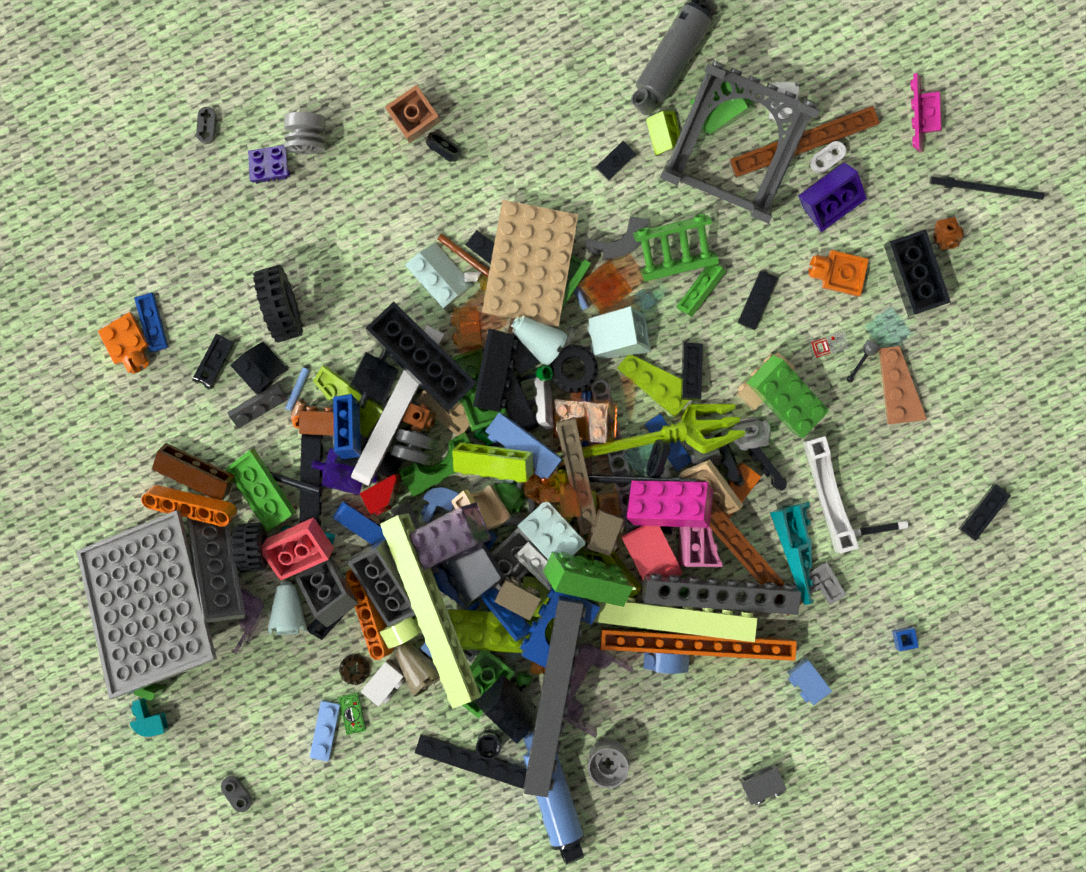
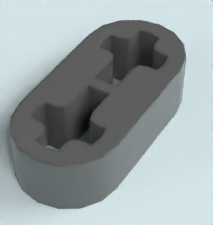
M210 107L201 108L197 116L196 136L203 144H210L215 139L217 116ZM207 112H209V114L212 115V117L208 118V123L206 124V119L203 117V115H206ZM207 127V132L210 136H207L205 140L201 134L205 133V128Z

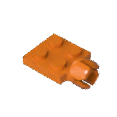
M831 250L828 257L820 255L812 257L809 265L813 266V268L808 269V275L812 278L820 279L823 283V289L860 297L869 259Z
M128 312L98 331L114 364L119 365L123 363L127 372L132 374L142 371L140 366H143L144 369L149 366V361L144 353L149 344L133 313Z

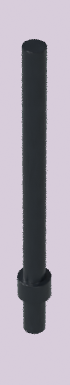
M931 176L929 184L941 185L949 189L955 187L1043 200L1045 196L1044 192L961 181L947 176L946 178Z
M588 474L589 482L631 484V481L696 482V479L681 478V476L669 478Z

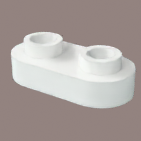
M834 141L816 153L810 161L811 169L816 173H823L839 162L846 154L844 144ZM836 149L838 155H833L832 150ZM818 160L822 161L823 166L819 167L816 162Z

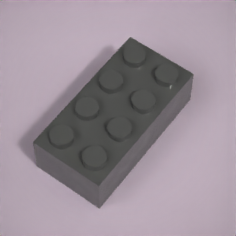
M384 539L357 552L347 563L389 627L416 614L411 607V601L404 589L402 578L397 571V566L390 553L387 540Z

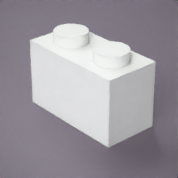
M387 659L362 689L361 693L378 707L381 703L386 704L392 697L390 692L393 688L398 689L405 681L402 679L404 676L403 672Z

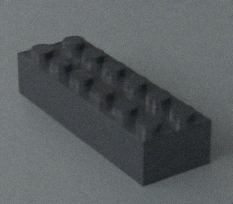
M394 301L366 327L367 334L449 415L477 388V382Z

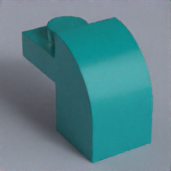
M141 697L132 701L131 711L136 716V719L129 723L134 732L140 736L152 737L169 730L164 711L149 715L145 698Z

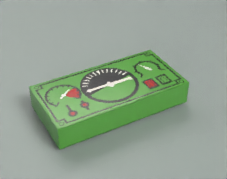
M359 693L340 696L339 701L346 735L366 731Z

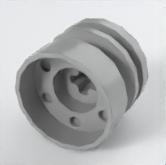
M292 112L284 116V129L291 132L284 136L285 141H287L284 143L286 151L303 155L319 154L325 151V145L323 144L325 137L320 135V133L325 131V117L323 115L311 112Z
M612 739L600 740L592 746L588 756V772L595 784L609 789L615 788L625 781L628 776L629 761L624 746ZM606 758H610V764H606Z

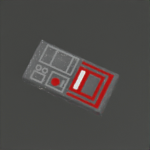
M845 330L808 342L813 360L851 348Z

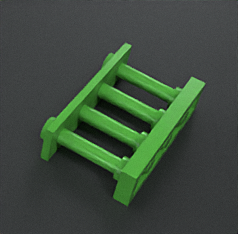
M697 214L691 219L650 229L640 228L637 232H634L633 237L636 242L641 241L646 265L644 268H640V273L644 282L719 264L718 256L714 251L709 250L705 225L712 224L711 218L705 214ZM698 227L701 252L697 255H691L686 230ZM679 232L683 256L681 259L674 260L671 257L668 234ZM660 237L664 261L661 264L655 265L653 264L649 239Z

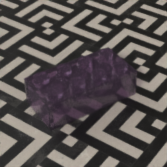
M477 502L461 506L410 533L424 570L441 565L492 540Z

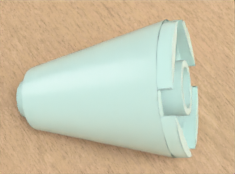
M525 316L517 317L511 325L513 327L512 332L543 365H549L558 356L559 352L557 350L559 346L563 347L567 339V334L563 331Z
M281 582L280 586L276 587L268 634L272 635V631H276V635L298 634V630L301 629L305 633L307 632V625L295 585H292V582Z

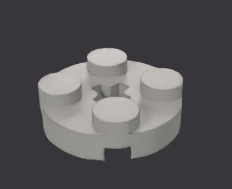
M746 417L741 419L735 428L734 426L732 430L745 431V436L734 441L741 450L767 446L769 444L771 428L766 420L763 422L759 421L758 417Z

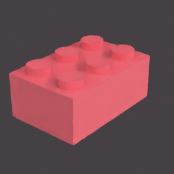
M314 517L267 538L262 545L263 556L280 581L328 560L334 549Z

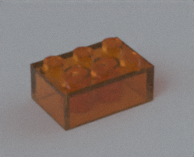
M571 398L554 399L553 438H559L556 422L575 418L581 441L603 443L615 441L617 402Z

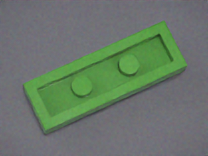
M717 264L705 267L676 308L686 315L693 317L726 273L725 269Z

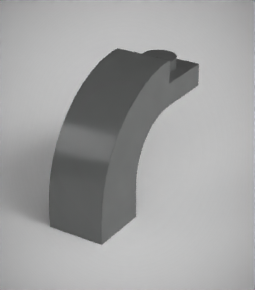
M630 216L627 232L620 240L606 243L586 239L585 249L588 250V253L599 255V252H602V260L604 261L625 258L633 253L641 244V241L636 242L633 233L637 232L640 228H648L649 220Z

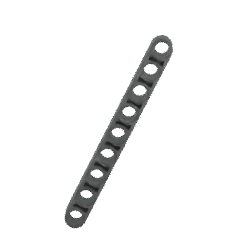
M598 379L592 384L591 392L604 443L609 442L611 439L620 440L622 438L609 385L605 380ZM598 383L605 386V392L602 394L595 391V385ZM601 402H607L610 405L608 412H602L599 409ZM611 420L614 423L612 431H607L604 428L605 421ZM625 450L607 453L612 475L631 476ZM617 457L623 459L624 464L621 468H615L613 465V461ZM614 483L627 534L641 527V525H633L627 522L628 505L626 506L622 502L625 495H630L631 484L620 487L618 483Z

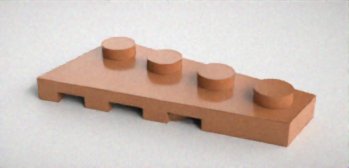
M900 346L880 348L879 357L887 424L927 420Z

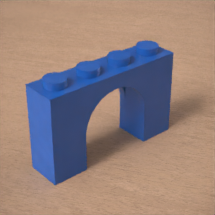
M551 587L547 595L549 597L547 603H543L539 609V619L537 622L533 621L529 629L531 632L529 638H524L520 646L522 656L546 668L550 642L545 636V629L548 622L555 617L559 596L582 600L583 606L586 607L584 619L581 618V620L592 625L600 610L599 603L590 599L555 592L553 587Z

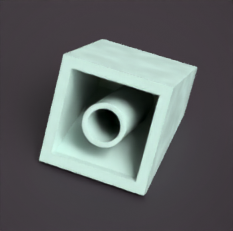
M631 306L589 318L588 332L592 338L591 350L595 356L606 359L651 352L645 315Z

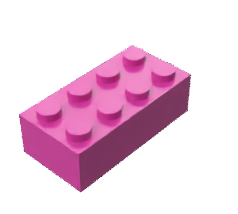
M631 481L627 519L633 525L709 528L713 489L708 482Z

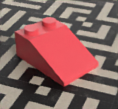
M641 526L621 537L642 581H644V575L650 576L651 573L660 574L662 577L683 574L660 526Z

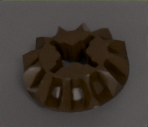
M351 654L340 663L339 673L341 679L347 684L358 685L368 678L370 666L363 656ZM358 663L357 670L360 673H355L350 677L351 670L348 667H353Z

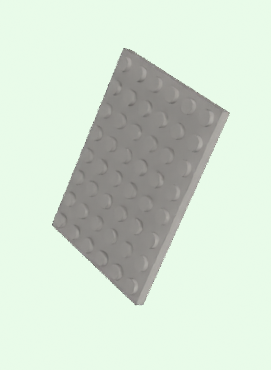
M173 511L77 551L109 699L118 698L217 660L209 624L203 621L195 568L180 511Z

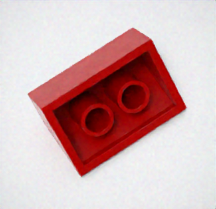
M394 474L359 493L370 514L376 513V515H380L392 509L390 505L395 503L402 480L400 474Z

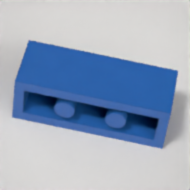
M352 394L333 397L334 452L342 459L361 456L360 407L357 406L359 401Z

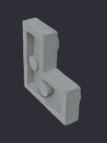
M823 562L809 571V579L813 580V586H810V594L820 589L829 605L846 596L827 562Z

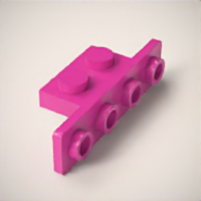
M913 73V79L910 81L911 91H914V98L911 99V108L914 110L915 117H912V128L915 129L912 145L913 148H916L921 153L923 152V134L942 131L941 93L939 91L921 94V77L918 73Z

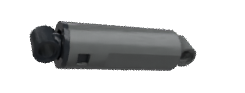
M691 0V2H685L636 81L638 90L632 95L631 102L643 115H650L655 111L657 102L662 103L667 99L714 22L712 15L717 9V4L714 0Z

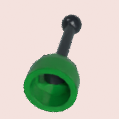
M544 365L536 370V374L524 377L517 376L519 383L536 377L540 381H549L553 377V371L550 366Z

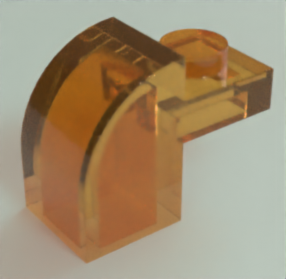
M559 482L560 489L545 487L544 490H540L541 502H560L561 517L581 516L579 495L572 485Z

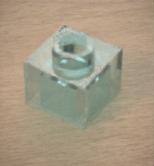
M644 289L640 290L634 295L635 299L633 300V303L641 313H644L658 302L650 289L646 291Z

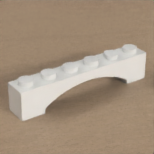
M826 436L804 441L803 446L836 553L841 554L858 549L854 530L849 523L837 488Z

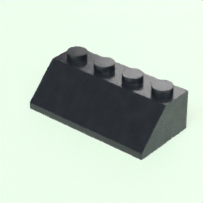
M488 329L473 407L502 412V409L506 408L507 398L505 397V392L510 388L511 378L508 377L510 370L513 371L515 359H512L513 352L517 351L519 343L514 334Z

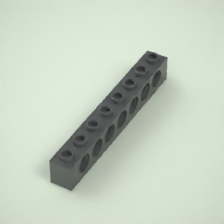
M651 573L650 576L644 575L642 600L645 604L798 615L801 592L793 584L776 586L777 584L772 582H765V585L758 584L755 581L738 583L739 581L734 579H727V582L719 581L717 578L700 580L699 577L689 576L688 579H685L678 575L662 577L660 574ZM662 586H668L666 592H660ZM682 587H687L685 593L679 594V590ZM706 588L705 594L698 595L701 589ZM725 590V594L723 596H717L719 591ZM744 591L743 597L737 598V594ZM763 593V597L756 600L757 594ZM782 594V598L775 601V597Z

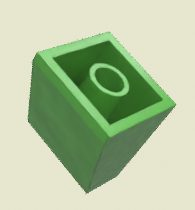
M725 81L721 84V91L724 95L729 96L732 92V87ZM735 83L736 92L739 94L743 93V87L739 89L737 83ZM715 90L714 94L716 96L713 98V100L718 101L720 99V96L717 94V91ZM695 98L690 101L691 105H693ZM746 98L725 101L710 112L702 129L706 133L715 134L750 113L756 107L751 99Z

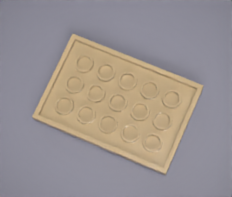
M502 200L482 314L513 320L517 317L525 316L551 327H559L578 214Z

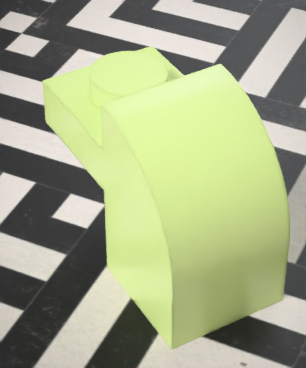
M416 615L394 625L385 627L380 631V634L388 649L418 635L421 628L418 625Z

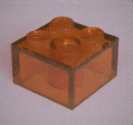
M610 260L578 284L579 289L599 315L608 312L633 291Z
M478 307L454 308V313H451V321L453 327H456V333H453L455 346H458L460 350L483 348Z

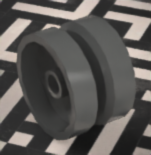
M398 428L395 438L398 441L405 442L406 446L393 445L391 455L431 466L434 456L431 453L424 452L423 449L435 450L439 440L427 437V434Z

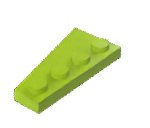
M627 355L617 367L622 374L673 417H676L689 401L681 400L680 378L634 355Z
M326 365L320 368L313 380L326 398L332 402L333 397L352 394L358 401L361 398V395L356 390L349 387L350 383ZM368 399L365 408H360V434L367 438L384 411V408L371 399Z

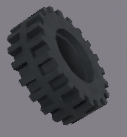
M275 265L255 271L253 273V281L257 293L256 297L260 304L259 307L260 311H262L264 322L267 324L268 331L271 332V337L274 338L275 342L279 343L302 336L303 325L300 319L301 315L291 283L288 281L283 267Z

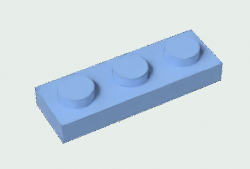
M321 701L309 758L329 761L340 710L339 703Z

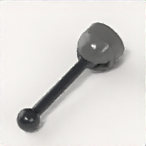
M867 339L863 346L865 354L852 374L847 376V382L852 383L854 376L866 358L875 355L879 351L880 347Z

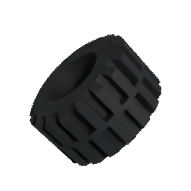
M570 344L569 346L562 347L558 350V356L550 364L553 371L552 381L564 392L572 394L581 393L594 383L598 374V362L595 359V355L582 345ZM570 358H578L585 365V373L578 380H569L563 374V364Z
M260 522L237 524L234 527L232 552L235 565L240 573L264 571L267 567L268 562L262 553V545L267 539V534L263 524Z

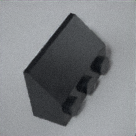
M502 675L475 701L483 713L516 744L531 731L536 706L506 676Z

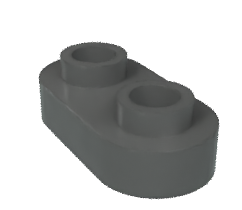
M228 776L222 781L221 791L234 810L237 812L247 811L252 805V797L241 781L235 776ZM231 784L233 790L228 789L227 785ZM239 800H243V801H244V805H243V806L239 805V803H238Z

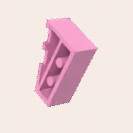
M679 527V566L723 567L710 527Z

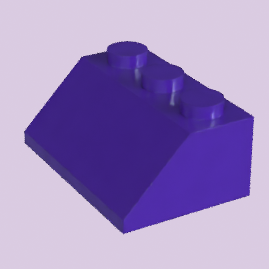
M845 162L798 195L803 209L820 232H823L867 200L858 171Z

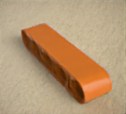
M160 485L151 487L141 498L142 504L148 509L168 514L177 510L181 512L182 517L218 526H226L238 512L233 503Z
M350 569L346 573V581L358 602L355 609L369 654L373 659L380 660L394 651V647L388 649L380 634V631L387 627L358 578Z

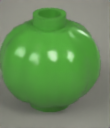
M514 480L510 484L505 481L500 484L495 483L493 487L509 514L511 515L515 511L520 512L526 503L523 486L521 489L517 488L518 483Z

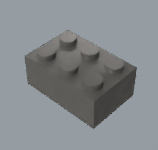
M330 557L328 560L302 571L295 577L314 617L326 627L358 605L338 564Z

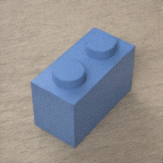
M806 658L787 671L790 675L788 680L794 687L798 686L802 692L799 694L806 703L810 701V703L815 705L832 692Z

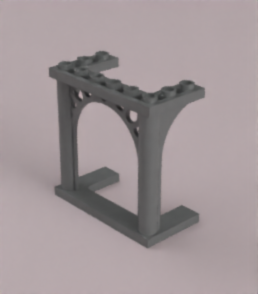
M713 60L712 63L708 62L704 79L669 162L664 166L660 178L677 186L680 181L749 210L751 217L769 224L772 218L770 209L772 201L808 122L812 117L817 119L820 110L817 108V104L811 100L804 98L803 101L796 99L797 95L786 90L785 94L777 91L779 87L770 83L767 86L759 83L760 79L751 75L749 78L741 76V71L731 68L730 71L724 69V64ZM725 81L732 87V92L729 96L724 95L721 91V84ZM735 83H737L739 89L743 87V93L739 94L736 92ZM715 90L717 91V94L720 96V99L718 101L713 100V98L716 96L714 94ZM757 93L761 95L759 99L755 98ZM746 98L759 102L771 112L778 126V146L754 201L683 172L707 116L715 107L731 99ZM773 101H775V104H779L781 102L784 103L779 105L776 109L771 107V103ZM783 108L792 109L791 116L786 119L779 118L778 113ZM791 122L790 126L787 125V130L782 128L783 123Z

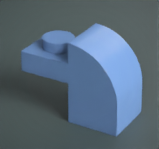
M438 487L428 491L423 499L428 501L429 505L425 504L421 512V515H423L422 520L430 523L437 506L452 511L454 506L451 501L460 493L446 487Z
M644 652L643 669L668 674L687 673L689 670V655Z

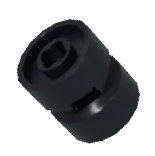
M491 729L480 733L476 743V751L481 758L491 760L498 756L502 744L499 733Z

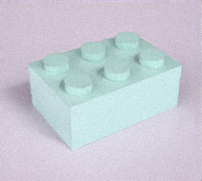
M548 499L544 500L518 524L521 531L547 559H549L552 551L558 553L566 552L573 556L586 544V540Z

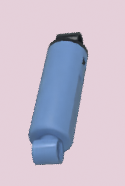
M534 731L528 733L523 738L528 750L523 755L526 768L528 766ZM556 753L557 769L556 772H552L551 779H554L553 790L549 791L548 798L536 796L551 847L553 850H560L565 865L584 858L580 842L585 839L558 754Z

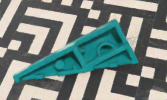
M809 502L779 508L770 512L795 583L801 592V599L804 605L814 603V599H811L810 586H813V580L809 579V569L812 568L811 538L808 536L807 527L811 525L810 519H807L806 509L810 507Z

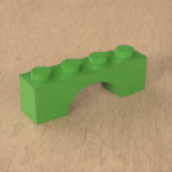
M465 432L448 441V453L439 463L426 466L413 462L399 471L402 481L413 497L425 492L426 489L434 484L440 483L449 475L457 473L454 472L452 450L460 442L472 444Z

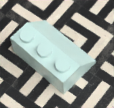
M436 243L420 251L405 264L408 270L444 310L450 307L473 286L471 282L464 281V274Z

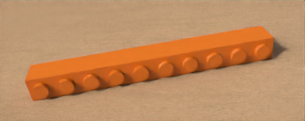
M601 627V650L796 661L797 641L793 638L755 636V642L670 631L659 632V630L643 631L642 629Z

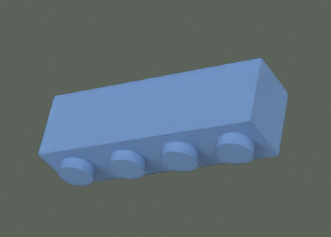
M498 413L485 431L489 434L488 438L496 444L500 442L506 449L533 452L534 473L542 479L545 477L547 479L551 478L564 460L503 413Z

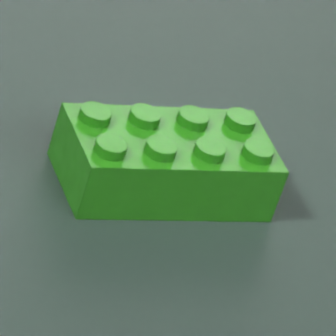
M774 355L747 382V385L785 426L802 439L829 412L827 407L783 359Z
M552 551L543 570L555 592L621 607L625 606L633 589L628 577L625 576L618 565L604 564L599 560L591 561L582 556L574 557L566 552L558 553Z

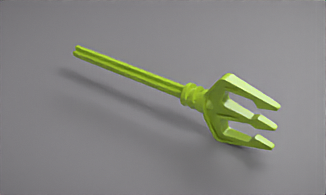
M689 404L682 416L681 422L677 423L676 426L674 424H671V427L665 425L658 432L582 447L584 458L653 444L657 439L668 441L669 444L670 442L677 443V440L680 442L686 441L688 445L705 454L745 436V431L731 430L726 436L705 439L703 435L720 428H729L739 423L740 417H724L721 420H697L696 417L714 412L723 415L735 410L736 405ZM563 452L556 453L564 459Z

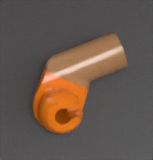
M302 399L297 400L291 412L293 426L299 429V411L304 410L306 406V401Z

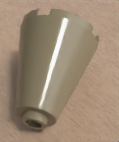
M405 642L396 647L395 656L409 689L415 697L427 691L429 686L436 684L440 680L438 670L433 661L411 642Z

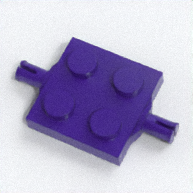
M333 448L329 449L324 463L313 460L311 468L322 470L323 473L321 486L357 495L361 493L363 483L351 478L354 468L344 464L333 463L338 456ZM375 475L372 482L376 483L377 475Z

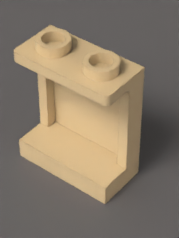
M493 485L487 486L483 491L471 494L469 490H463L451 501L470 534L500 527L511 517Z

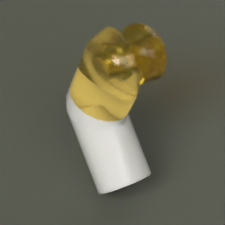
M481 272L464 273L465 282L480 283V288L486 291L487 276Z

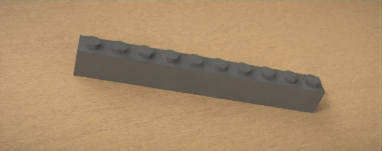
M558 597L525 777L524 794L548 798L549 791L553 790L554 779H551L552 772H556L557 769L555 755L560 752L561 741H558L559 734H563L565 722H562V717L567 714L568 703H565L566 695L570 696L572 684H569L570 676H574L575 665L572 663L573 658L577 657L579 645H576L577 638H581L582 626L579 625L581 618L584 619L586 607L583 606L582 600Z

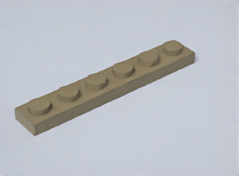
M571 418L558 421L556 425L580 534L585 535L591 531L596 511L576 419Z

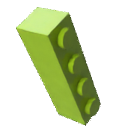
M461 442L452 450L454 472L464 475L474 474L480 477H495L499 480L509 479L521 483L527 482L534 473L533 452Z

